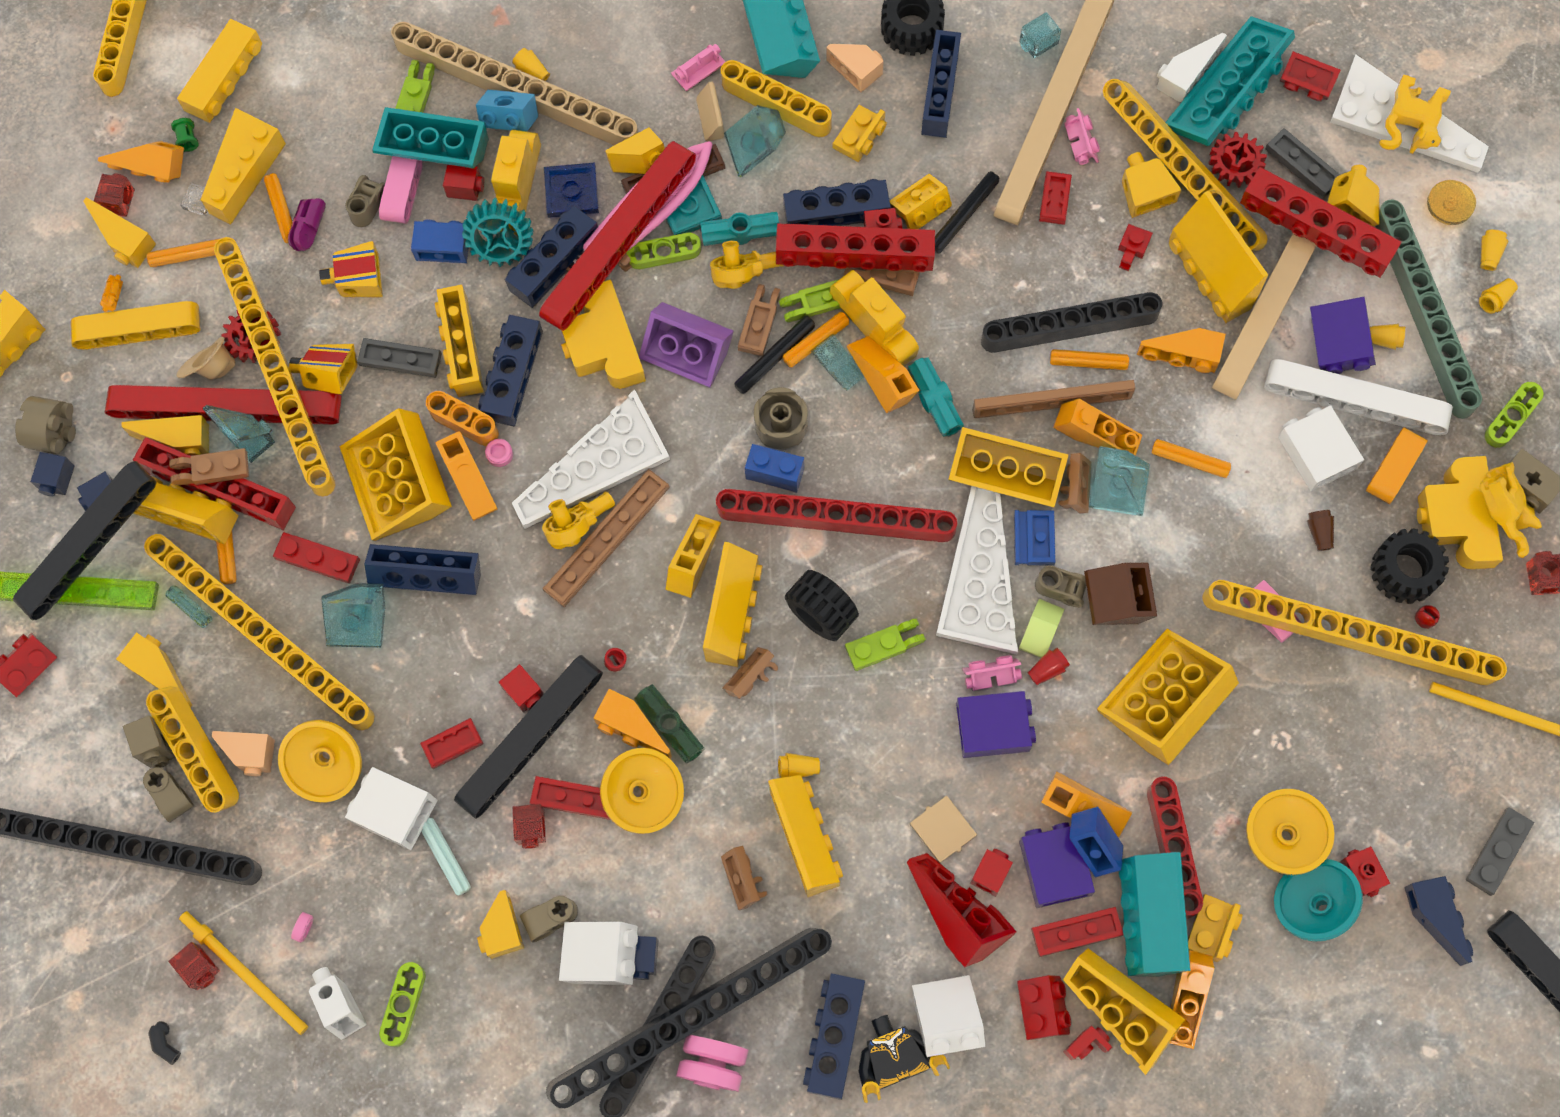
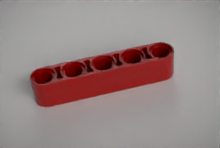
M1161 776L1156 778L1149 786L1147 798L1160 853H1171L1168 848L1169 841H1176L1181 846L1182 870L1188 875L1187 882H1183L1184 897H1188L1194 902L1193 911L1185 910L1186 919H1189L1201 911L1203 897L1177 786L1171 778ZM1164 786L1168 790L1169 796L1166 798L1159 797L1156 794L1155 787ZM1163 813H1169L1174 817L1175 824L1173 826H1168L1162 821Z

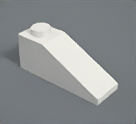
M1221 33L1173 57L1168 65L1164 63L1156 76L1159 78L1156 89L1181 103L1220 53L1227 35Z

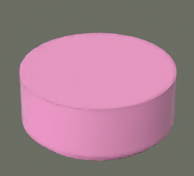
M495 439L486 446L485 455L491 465L503 467L511 462L513 450L506 440Z
M305 912L300 914L292 931L291 939L300 943L306 939L314 918L312 915Z

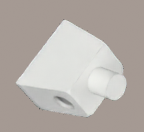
M328 967L316 970L312 974L316 985L309 989V993L324 1028L342 1040L366 1026L367 1024L347 985L336 975H331Z

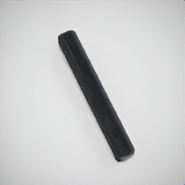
M992 171L988 172L936 234L935 252L941 253L997 186L1000 179L997 174Z
M804 316L735 381V388L741 394H745L783 358V354L797 345L815 328V322L809 316Z

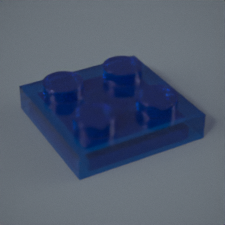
M595 162L544 167L548 218L560 217L564 212H568L573 205L585 214L599 213Z

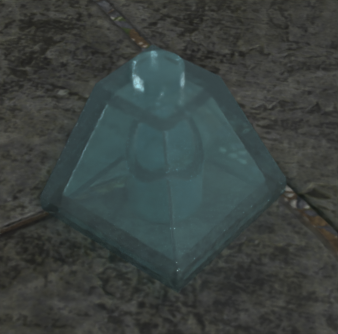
M757 105L724 133L738 177H743L777 149L786 133L779 110Z
M209 405L202 408L217 428L237 449H246L250 463L275 443L270 435L273 430L263 419L258 422L252 415Z
M1100 446L1095 459L1089 508L1143 516L1150 464L1129 451Z
M355 583L322 596L326 646L381 648L385 619L383 584Z

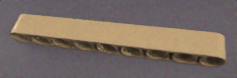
M1314 222L1317 226L1323 227L1321 223ZM1292 234L1212 389L1235 400L1237 399L1316 248L1315 243L1304 237L1301 238Z

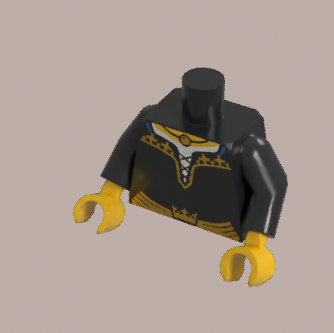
M888 1015L871 1021L877 1038L867 1041V1047L861 1051L858 1069L865 1103H868V1094L874 1093L877 1095L878 1100H880L881 1089L925 1072L930 1067L935 1076H939L936 1069L938 1065L944 1064L947 1069H950L944 1055L926 1056L922 1035L917 1030H908L906 1026L893 1030Z

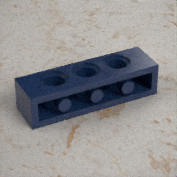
M936 30L921 135L947 138L961 41L960 32Z
M870 179L864 183L857 184L848 182L835 187L819 186L813 190H792L789 193L783 194L786 224L828 226L864 223V211L891 208L886 179ZM863 198L866 199L867 202L860 203L856 200ZM833 202H839V203H841L842 205H840V206H833V205H831V203H833ZM812 205L816 208L813 210H808L805 207Z
M574 205L568 212H564L560 216L558 223L551 230H547L543 234L541 241L534 248L527 251L524 259L516 267L509 270L504 279L509 291L533 308L567 272L566 269L583 252L584 243L598 227L597 222ZM567 235H573L569 239H564ZM550 253H556L553 257H547ZM533 272H538V274L534 276H529Z
M509 315L507 323L502 324L500 338L502 340L500 346L494 350L493 362L495 363L492 371L489 370L487 373V389L485 395L482 394L478 403V409L492 417L495 423L515 427L543 334L540 321ZM516 343L522 344L518 349H511ZM515 367L513 372L504 373L506 368ZM500 391H508L506 396L496 397Z
M370 544L364 563L367 584L373 587L476 595L481 577L479 553Z
M832 973L830 980L824 979L820 997L826 998L824 1009L818 1008L815 1026L820 1027L818 1039L812 1038L809 1055L814 1056L812 1068L806 1067L803 1085L808 1086L807 1093L842 1100L865 980ZM842 999L847 1003L848 1009L844 1014L838 1015L831 1010V1004L834 1000ZM837 1028L840 1030L842 1039L839 1043L830 1044L826 1041L825 1033L828 1029ZM825 1057H830L836 1062V1069L830 1074L823 1073L819 1068L820 1061Z

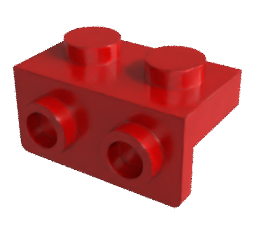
M1293 51L1280 82L1284 83L1283 87L1290 91L1298 92V89L1308 92L1307 97L1321 102L1323 98L1328 100L1341 70Z
M30 633L28 636L22 634L12 644L15 649L8 656L4 654L0 656V683L15 697H18L57 658L33 633Z
M1047 975L1017 981L1026 1039L1035 1040L1052 1036L1070 1035L1071 1017L1066 1010L1064 999L1066 997V987L1063 981H1061V977Z

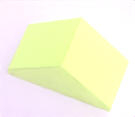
M1039 599L1019 649L1042 658L1050 647L1064 608Z

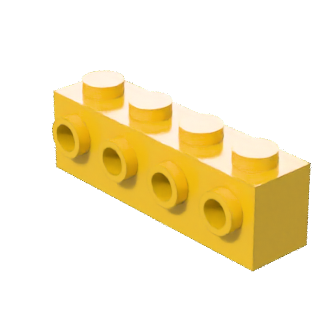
M233 19L228 21L177 97L185 112L208 123L212 121L214 116L220 113L222 104L233 93L236 83L247 72L248 65L261 50L262 41L256 30Z
M463 285L437 289L438 302H435L437 317H441L442 325L439 326L441 340L446 343L443 356L445 364L450 366L451 373L447 374L450 389H455L458 397L483 393L484 387L468 297Z

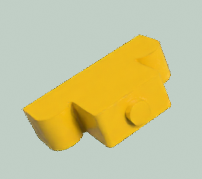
M512 129L509 136L502 135L491 178L498 203L502 204L507 199L509 206L517 203V211L525 210V213L541 148L538 133ZM509 224V228L514 231L515 235L518 236L514 227L511 224Z
M851 270L830 287L829 293L834 301L840 304V308L866 337L869 336L903 366L917 357L919 351L918 343L903 328L906 318L905 314L874 278L871 277L864 282L857 272Z
M611 279L604 281L584 306V314L578 315L570 326L562 331L566 343L561 344L565 358H571L578 377L605 369L610 385L614 388L622 389L645 382L646 379Z
M1486 456L1456 459L1444 473L1443 480L1445 484L1427 485L1418 495L1417 521L1419 524H1422V530L1429 532V538L1433 539L1436 537L1439 540L1437 545L1459 544L1460 546L1456 551V560L1465 569L1495 568L1503 561L1498 526L1490 516L1480 487L1482 480L1488 478L1486 475L1489 472Z

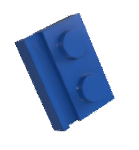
M1054 510L1014 511L1015 565H1055Z

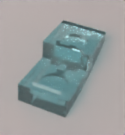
M834 334L811 351L821 365L846 391L864 378L852 355L847 353Z

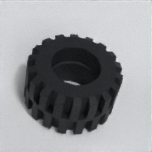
M884 0L881 11V34L884 36L885 43H890L891 49L894 51L899 49V53L903 55L905 52H910V56H915V52H919L921 55L926 53L927 48L932 50L936 30H943L945 9H943V1ZM914 15L922 18L924 22L911 25L903 22L901 19L905 16Z
M1412 528L1409 532L1406 529H1402L1397 534L1395 532L1391 534L1377 549L1372 558L1374 562L1371 564V571H1375L1372 579L1373 582H1379L1377 585L1378 590L1384 589L1387 592L1385 596L1389 599L1392 596L1396 597L1395 602L1402 603L1406 599L1407 604H1413L1416 600L1420 602L1430 596L1444 582L1445 576L1449 571V567H1446L1449 563L1448 556H1443L1446 549L1444 546L1439 547L1437 545L1439 540L1436 537L1433 539L1429 538V532L1426 531L1419 534L1418 529ZM1408 555L1416 559L1422 568V577L1413 578L1405 575L1398 567L1397 556Z
M807 570L785 594V600L796 617L813 632L830 641H837L859 616L856 605L848 594L831 579L813 570Z

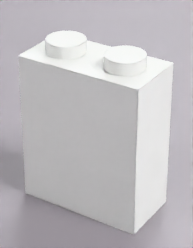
M1331 405L1324 409L1317 407L1306 414L1307 417L1299 421L1297 418L1288 421L1283 425V430L1278 437L1310 491H1314L1357 470L1364 461V458Z
M372 767L370 772L362 779L361 788L357 796L349 803L345 818L370 832L412 850L423 829L424 823L428 820L438 800L428 792Z
M564 922L559 981L573 984L633 985L638 926L624 922Z
M969 975L912 985L914 1006L927 1057L985 1047L983 1023Z

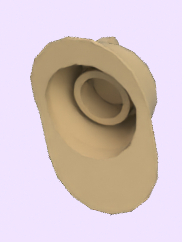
M219 338L211 346L192 356L180 367L176 376L184 378L194 372L209 380L225 376L236 363L223 345L225 338Z

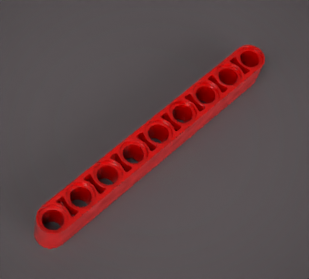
M675 141L667 145L546 299L539 312L540 318L561 331L566 330L692 169L696 161V153Z
M111 385L108 387L105 414L114 418L162 419L202 415L206 421L282 423L268 389ZM298 390L312 424L334 425L339 423L342 399L340 394L325 391ZM291 408L287 414H294L298 408Z
M724 489L716 497L717 512L722 519L727 521L934 542H948L952 540L957 529V518L955 515L944 510ZM726 501H733L735 506L731 509H725L722 507V504ZM755 503L762 506L761 510L753 512L748 508ZM780 506H785L789 509L786 514H778L775 510ZM806 509H813L816 514L812 517H806L802 512ZM832 512H840L843 514V517L839 520H834L829 515ZM865 514L870 517V520L862 523L856 517ZM887 517H893L897 520V523L887 525L883 520ZM913 520H921L924 526L915 528L910 523ZM945 522L951 526V529L943 531L937 525Z

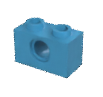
M488 89L476 104L478 120L485 122L486 128L528 131L538 118L535 94Z

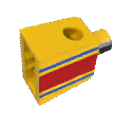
M373 241L334 252L332 255L333 268L319 270L321 284L335 283L342 297H383L379 253Z
M354 344L312 345L303 358L291 357L289 362L291 373H300L302 384L305 388L335 394L343 393L358 367Z

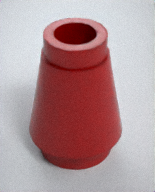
M1058 648L1052 651L1049 649L1027 673L1038 686L1040 683L1066 672L1065 669L1070 664Z

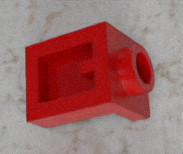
M1091 1025L1063 1052L1070 1060H1074L1077 1057L1082 1060L1093 1050L1092 1042L1104 1053L1108 1052L1112 1048L1108 1043L1111 1039L1100 1027L1095 1029Z

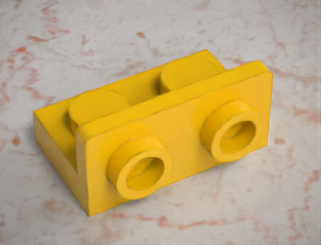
M858 105L832 143V148L859 162L863 155L867 156L870 153L875 137L877 135L881 136L887 125V122H885V111L880 109L878 114Z
M927 174L889 200L891 208H895L896 214L905 220L908 229H920L952 206L947 186L931 174Z
M1204 894L1203 907L1196 914L1188 936L1189 950L1212 955V959L1215 962L1222 960L1223 956L1227 958L1233 945V941L1229 940L1232 930L1237 931L1243 914L1239 913L1241 905L1237 903L1231 905Z

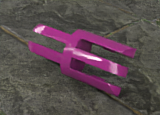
M320 198L300 200L288 234V242L293 250L306 251L312 246L326 208L324 200Z

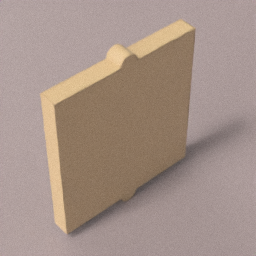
M945 796L932 807L927 806L924 813L910 822L912 828L939 863L943 862L953 853L961 852V847L977 836L948 796Z

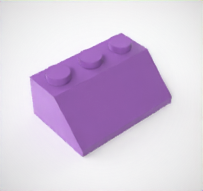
M661 302L650 313L639 359L711 387L728 353L734 331Z

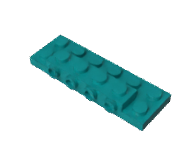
M1250 16L1165 123L1177 135L1206 146H1210L1219 133L1226 134L1229 129L1234 130L1239 124L1240 115L1243 111L1248 112L1253 107L1254 98L1258 92L1264 93L1266 91L1270 77L1281 72L1283 67L1281 55L1295 39L1294 30Z

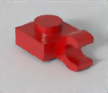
M1128 224L1118 250L1124 252L1119 268L1129 271L1135 256L1143 259L1152 237V232Z

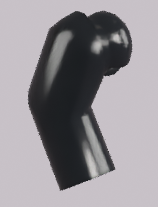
M159 1021L155 1026H151L148 1032L151 1049L156 1055L173 1065L179 1059L181 1052L167 1043L166 1035L169 1034L170 1027L166 1022Z

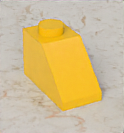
M648 127L605 150L613 172L645 174L665 147L660 138Z
M506 890L499 891L480 926L481 936L477 937L481 953H486L491 959L524 949L510 894Z

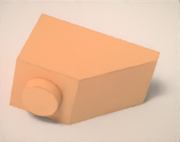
M829 44L826 47V60L860 92L864 91L883 75L884 61L882 56L877 51H872L867 45Z
M212 731V738L234 765L244 771V775L258 777L261 776V772L271 773L275 740L268 734Z

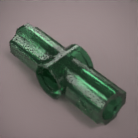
M653 684L645 687L634 698L635 702L656 726L660 735L668 741L685 764L695 760L705 750L703 745L682 721L678 712L673 710ZM666 719H675L677 723L673 729L667 730L662 727Z

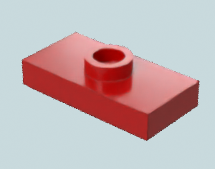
M1046 171L1039 217L1040 222L1065 225L1071 174Z
M469 718L420 744L431 768L435 769L484 743L473 720Z

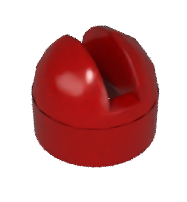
M1432 605L1422 606L1415 614L1417 624L1425 629L1434 627L1440 619L1438 609Z
M619 648L609 649L604 657L605 667L612 672L623 669L627 660L625 652ZM613 656L618 666H615L609 657Z

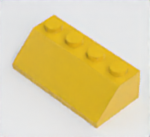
M962 427L948 480L1055 507L1068 454Z
M153 477L156 480L155 488L133 514L222 544L226 543L239 516L231 509L232 505L218 498L216 501L209 500L208 496L198 491H193L192 494L185 492L186 490L179 485H163L161 480Z
M724 542L703 651L706 662L738 667L740 659L745 660L747 643H743L745 633H750L752 617H749L750 607H755L758 591H754L755 581L761 580L763 565H759L758 555L729 542Z
M801 775L769 780V791L807 897L839 887V878L843 877L838 861L832 862L829 851L833 850L829 835H823L819 825L824 822L819 808L813 809L810 798L814 797L809 781L803 782Z

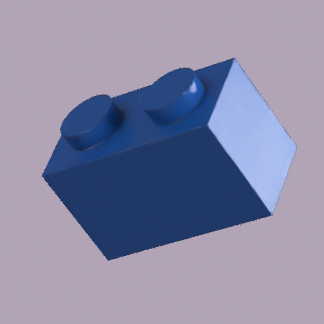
M430 219L423 220V222L414 221L411 251L415 260L467 263L469 248L465 247L466 239L462 236L463 223L459 221L442 223Z
M752 444L745 465V477L747 480L797 493L805 469L804 457Z
M1099 807L1072 814L1070 840L1093 875L1099 877L1122 870L1123 844Z

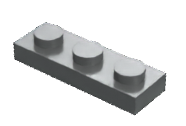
M1285 128L1266 145L1265 150L1322 198L1331 191L1334 179L1340 175Z
M363 338L357 363L363 367L436 378L442 353L438 349Z
M1510 807L1506 808L1465 880L1490 896L1494 895L1535 822Z

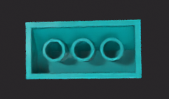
M743 0L762 73L806 78L820 62L803 0Z
M385 107L372 151L376 154L474 168L484 159L489 137L485 122Z
M1181 852L1135 855L1122 859V870L1119 871L1122 889L1121 906L1124 916L1123 935L1126 943L1125 964L1128 976L1160 977L1190 971Z

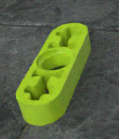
M683 233L638 242L626 254L630 257L631 261L629 264L632 268L640 270L694 259L701 253V242L696 234ZM687 242H691L693 245L692 250L687 249ZM675 244H678L679 253H676ZM661 246H668L671 248V253L667 256H660L657 254V250ZM649 249H652L653 258H650ZM640 252L642 259L637 260L635 253Z
M1526 382L1515 392L1485 431V440L1490 446L1501 448L1512 439L1542 400L1544 393L1540 385L1535 382ZM1529 391L1532 392V398L1525 405L1521 403ZM1516 409L1519 411L1521 419L1518 421L1511 420L1507 415V410ZM1502 425H1505L1508 428L1499 439L1494 436Z
M407 962L399 968L380 1027L379 1036L381 1041L391 1047L401 1046L407 1040L425 982L426 974L424 969L414 962ZM412 968H415L414 973L418 974V979L412 980L409 989L415 990L414 994L412 995L407 991H399L400 986L407 987L408 979L404 977L405 973L411 972ZM401 996H407L410 1000V1008L404 1013H399L395 1009V1002ZM391 1015L406 1018L405 1023L398 1022L397 1030L401 1032L400 1037H394L393 1041H390L391 1036L387 1035L388 1029H393L396 1020L391 1019Z

